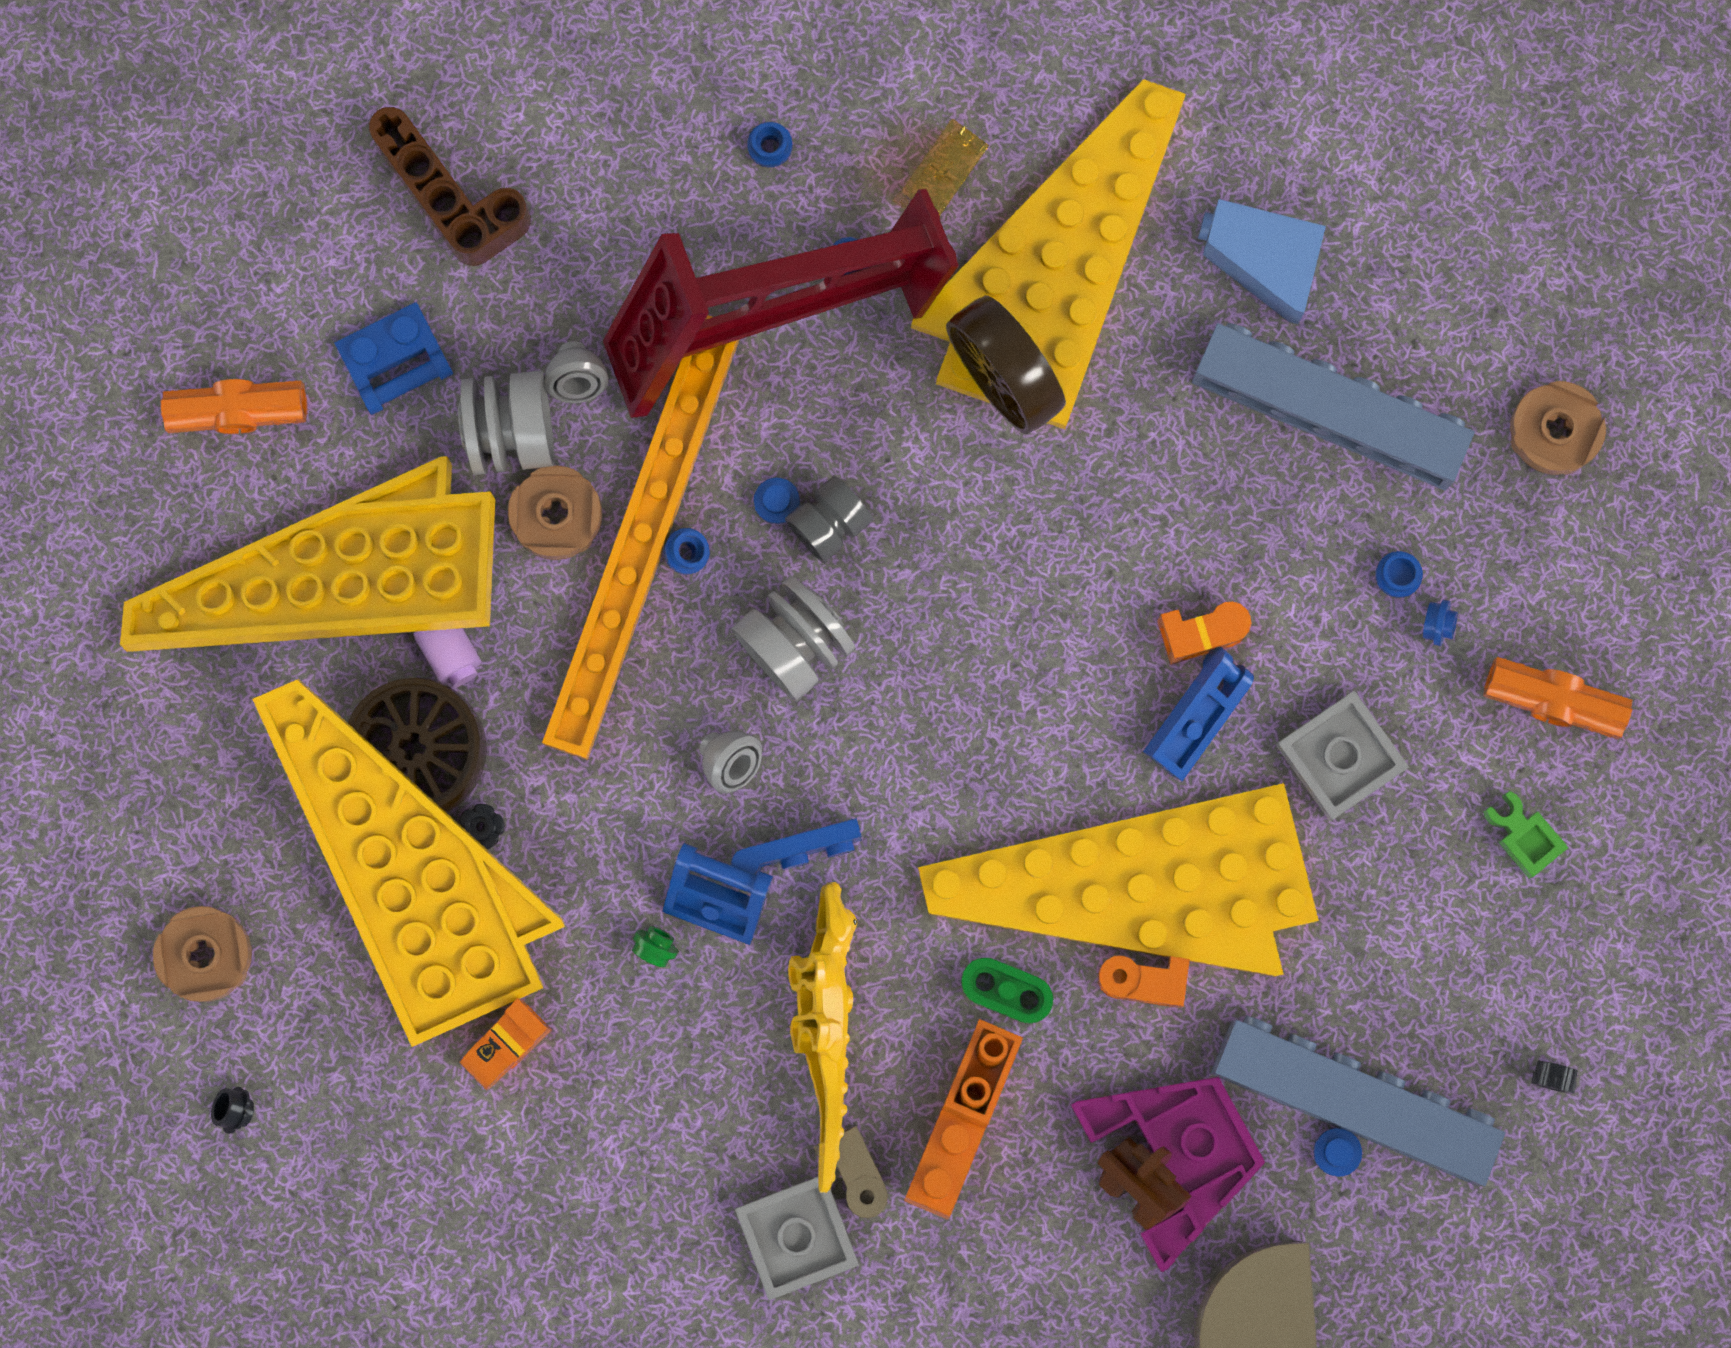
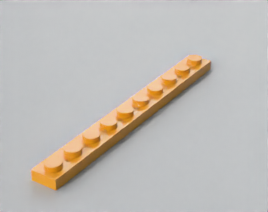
M739 340L684 357L680 361L544 735L542 744L586 760L590 756L660 562L665 541L670 534Z

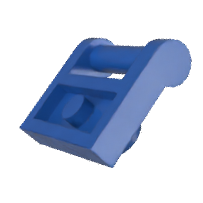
M417 302L334 342L371 415L384 410L383 404L437 377L444 380L454 374ZM427 351L431 359L430 361L373 388L370 379Z
M683 843L674 865L662 912L750 945L757 930L773 876L761 871L758 875L752 874L697 853V847ZM690 871L725 883L740 890L746 891L748 893H751V895L748 896L745 893L737 892L730 888L708 881L700 876L690 874Z

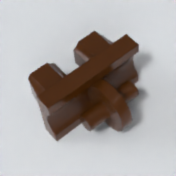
M1128 1137L1115 1149L1104 1152L1097 1162L1104 1169L1098 1185L1110 1196L1117 1198L1128 1192L1138 1202L1132 1210L1133 1218L1144 1229L1149 1230L1158 1223H1161L1186 1206L1192 1197L1175 1181L1177 1176L1166 1167V1164L1172 1157V1153L1165 1146L1160 1147L1152 1154L1142 1143L1137 1145Z

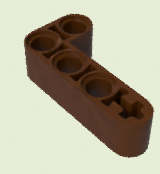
M384 107L372 115L369 122V132L379 152L451 251L463 264L469 266L481 265L528 232L531 225V215L523 196L517 190L500 188L475 205H472L414 124L401 109ZM392 128L395 132L400 133L405 144L400 150L393 138L386 134ZM419 162L430 164L428 170L423 175H408L410 168L414 164ZM450 197L456 200L454 206L449 211L438 212L434 210L436 203L440 199ZM507 207H514L520 210L518 216L510 222H503L497 219L499 213ZM469 233L482 235L481 241L477 246L472 248L460 246L461 240L465 235Z

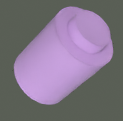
M463 628L414 632L413 636L439 682L443 684L451 683L453 688L471 681L478 675L475 668L482 661Z

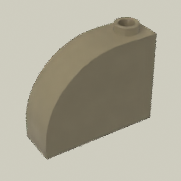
M1292 1241L1259 1246L1238 1256L1226 1265L1209 1285L1199 1306L1194 1332L1195 1348H1317L1309 1243Z

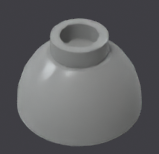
M576 341L567 342L559 348V353L549 362L544 376L546 392L554 399L566 403L590 401L604 392L609 383L607 370L601 359L590 350H587L584 344Z
M728 731L719 734L718 732H712L703 739L699 748V752L703 756L702 766L704 775L709 784L719 793H732L747 785L755 776L761 764L762 745L757 738L748 733Z

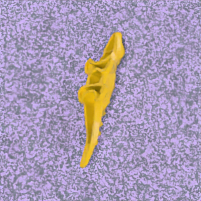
M836 882L826 883L821 888L815 926L816 936L809 957L791 956L788 965L791 990L797 992L798 1015L793 1017L790 1025L792 1044L795 1053L806 1055L819 1105L818 1188L819 1192L827 1193L836 1178V1164L840 1158L839 1144L840 1139L844 1135L842 1118L847 1113V1106L843 1103L844 1094L848 1090V1084L845 1082V1069L849 1064L846 1058V1047L850 1041L848 1035V1013L851 1012L853 1007V993L850 986L846 984L844 968L847 964L846 955L850 949L853 933L857 927L856 916L843 905L840 897L841 888Z

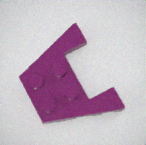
M1219 1077L1092 1098L1070 1104L1090 1143L1135 1120L1152 1153L1163 1146L1172 1153V1157L1166 1164V1167L1177 1176L1175 1181L1192 1197L1180 1211L1172 1214L1151 1229H1145L1139 1233L1161 1273L1170 1268L1175 1259L1202 1233L1206 1225L1233 1199L1265 1164V1160Z

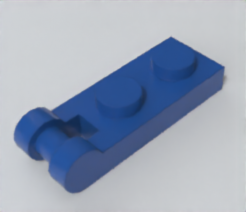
M1217 647L1210 650L1203 660V669L1143 752L1170 775L1183 781L1253 683L1254 675L1243 665H1235L1233 663V656L1224 648ZM1222 679H1224V686L1221 689V691H1219L1217 689V686L1222 681Z
M857 818L741 849L733 855L732 866L758 875L761 868L777 863L781 864L782 870L806 865L809 863L808 855L825 850L828 858L855 851L853 843L862 841Z

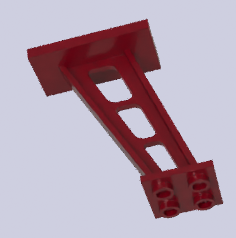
M918 189L891 232L698 278L695 277L679 233L661 234L606 333L603 343L630 417L648 416L679 362L684 357L901 287L913 318H922L959 264L956 252L950 245L941 224L939 212L934 207L927 189ZM859 270V271H856V272H853V273L844 275V274L847 273V272ZM825 278L819 284L765 301L767 296L776 290ZM751 297L747 304L737 310L706 319L709 314V307Z

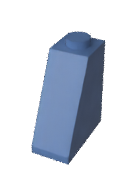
M1218 199L1213 214L1205 212L1201 223L1198 239L1206 241L1203 256L1288 322L1294 324L1300 322L1305 312L1326 226Z

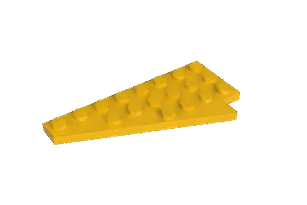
M1143 79L948 281L924 316L918 319L913 318L911 323L912 329L950 342L936 379L937 385L991 403L961 362L946 330L947 322L957 312L972 301L988 295L997 300L1013 315L1035 342L1052 368L1063 390L1066 405L1047 424L1066 429L1186 96L1185 93Z
M447 456L436 458L125 601L120 645L126 652L489 627L495 498L491 491L451 494L452 464Z
M300 679L253 698L252 700L411 1047L514 1002L517 998H523L543 989L544 985L525 944L565 927L562 917Z
M1284 783L918 867L928 914L1167 958L1171 956L1190 959V962L1272 977L1284 975L1273 932L1319 921Z

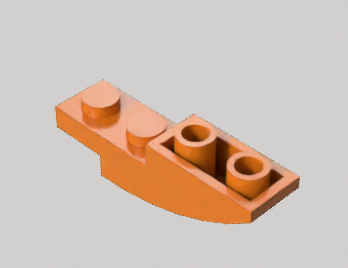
M981 1019L978 1020L905 1196V1202L947 1220L950 1218L1023 1037Z

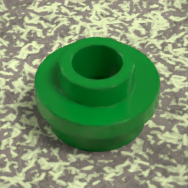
M649 926L647 931L636 930L633 936L636 942L632 948L633 953L652 965L666 967L669 959H675L679 952L672 944L674 937L660 928Z

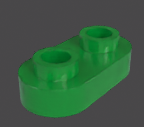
M976 959L965 968L962 974V990L971 1002L1024 1024L1037 1023L1047 1017L1052 1009L1053 993L1050 986L1043 979L995 959ZM987 973L992 976L994 985L991 990L981 991L978 989L976 978L979 974ZM1031 991L1036 994L1038 1002L1035 1008L1025 1009L1022 1007L1020 996L1023 992Z

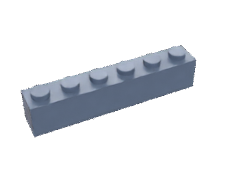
M1217 323L1191 382L1192 384L1444 491L1454 483L1475 431L1465 427L1466 424L1463 420L1450 414L1441 413L1437 416L1423 410V405L1411 397L1398 395L1395 398L1380 392V387L1368 379L1355 377L1352 380L1336 373L1337 368L1328 362L1319 359H1312L1309 362L1294 355V350L1283 343L1270 341L1267 344L1252 338V333L1240 325L1228 323L1224 326Z
M1246 1015L1243 1022L1239 1020L1230 1022L1210 1072L1211 1075L1330 1125L1350 1131L1354 1135L1473 1185L1486 1186L1506 1132L1493 1127L1495 1122L1493 1117L1468 1108L1466 1115H1463L1448 1108L1451 1100L1427 1090H1423L1421 1097L1404 1090L1406 1081L1388 1073L1379 1071L1375 1078L1360 1072L1361 1063L1336 1052H1334L1332 1059H1329L1314 1052L1317 1044L1294 1034H1290L1287 1041L1270 1034L1272 1025Z

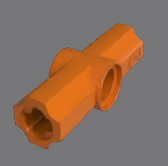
M228 379L215 382L212 388L163 391L161 399V416L164 428L168 433L215 430L223 434H239V429H241V433H250L257 430V426L306 422L308 414L305 386L301 380L254 384V382L249 380Z
M1496 657L1493 660L1483 697L1530 711L1531 716L1537 720L1546 722L1547 718H1549L1548 723L1561 727H1571L1574 725L1614 739L1622 738L1631 717L1633 701L1632 699L1585 685V681L1582 678L1564 671L1554 669L1541 671L1500 657Z

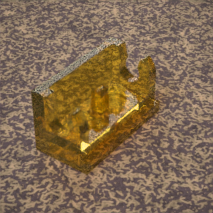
M952 118L940 131L892 201L900 207L906 208L918 189H927L934 207L938 210L939 215H941L989 145Z

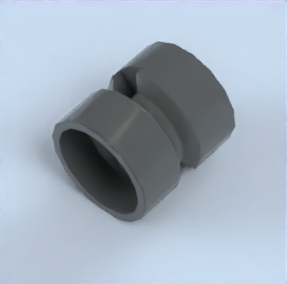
M834 475L814 492L816 504L808 502L803 505L800 504L785 517L786 523L797 538L824 564L840 551V548L844 545L843 535L854 538L873 522L870 512L861 500L842 480Z

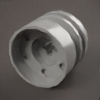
M542 370L510 374L508 395L501 396L494 376H487L484 379V398L480 396L475 378L461 379L458 423L462 447L469 459L473 475L487 474L488 453L492 454L497 473L505 472L509 450L516 451L522 470L554 466L552 420Z
M790 575L782 582V587L792 600L791 604L778 593L772 591L768 595V600L777 614L773 620H770L766 615L753 608L731 628V631L747 653L788 697L797 702L819 682L816 672L809 663L811 660L816 658L822 664L834 669L838 665V661L827 647L829 644L846 657L856 648L846 633L842 620L831 606L817 592L807 588Z

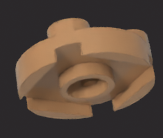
M1566 381L1550 382L1548 385L1540 386L1528 392L1515 407L1510 421L1511 446L1514 452L1520 455L1527 465L1539 472L1550 475L1572 474L1588 464L1600 451L1606 436L1605 418L1602 419L1601 412L1597 408L1598 402L1594 396L1583 387ZM1557 417L1565 420L1563 428L1569 431V436H1560L1558 439L1553 438L1550 435V430L1546 428V423H1553Z
M555 465L538 468L530 473V477L526 478L520 486L517 485L509 500L508 518L511 529L526 550L544 559L562 560L589 549L601 527L602 505L594 487L580 473L569 467ZM559 501L562 509L568 510L567 517L561 518L559 524H551L549 518L543 517V510L551 509L552 502Z
M192 907L175 914L169 920L171 922L165 926L162 934L158 935L153 948V963L156 974L166 987H169L173 993L195 1002H212L228 996L234 989L244 983L247 971L251 965L252 947L246 930L234 916L213 907ZM206 941L207 947L213 948L215 951L214 957L209 959V965L204 968L201 967L199 961L191 960V952L198 950V942Z

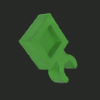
M1508 791L1502 796L1510 807L1507 817L1498 815L1492 806L1484 810L1483 813L1491 825L1506 830L1508 835L1498 843L1530 879L1569 847L1538 811L1526 818L1522 814L1523 805L1520 798L1515 793Z

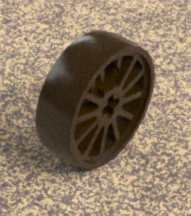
M984 295L965 306L947 322L946 330L949 339L966 370L996 410L1018 431L1028 434L1039 429L1065 407L1066 400L1061 385L1044 355L1020 323L997 300Z
M418 677L388 682L365 696L356 706L348 720V724L369 743L372 734L377 729L390 728L392 741L385 751L380 753L392 764L397 763L396 767L402 773L407 770L408 778L416 786L417 773L422 772L434 793L432 800L446 813L462 803L471 794L481 778L487 753L483 725L469 702L457 691L441 682ZM411 696L409 725L405 724L394 704L397 699ZM432 696L438 698L423 724L419 726L420 697ZM387 706L394 722L385 717L374 718V716ZM446 706H452L459 713L457 719L431 732L432 727ZM463 726L466 727L469 739L467 744H438L437 741ZM417 738H419V742L426 747L424 754H415L413 760H411V755L404 750L407 743L415 744ZM439 753H468L464 769L458 771L438 758ZM434 764L457 778L456 782L444 793H442L430 771Z

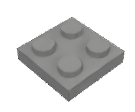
M1355 690L1276 744V747L1330 822L1409 768Z
M818 1177L735 1208L768 1301L859 1266L831 1188L827 1193L819 1192Z

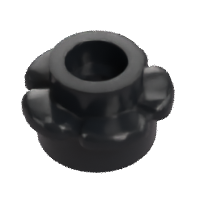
M476 804L474 809L465 810L458 820V824L487 850L498 843L499 836L504 832L505 825L502 816L496 814L494 808L488 804ZM478 823L485 824L483 831L477 830L476 826Z
M235 1087L234 1089L223 1088L220 1090L212 1104L211 1120L213 1124L223 1127V1131L228 1134H233L236 1129L247 1126L254 1113V1103L250 1099L248 1091L241 1087Z

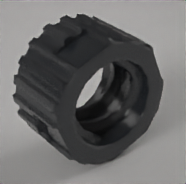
M1539 1060L1537 1061L1535 1072H1533L1531 1084L1558 1092L1574 1094L1578 1070Z

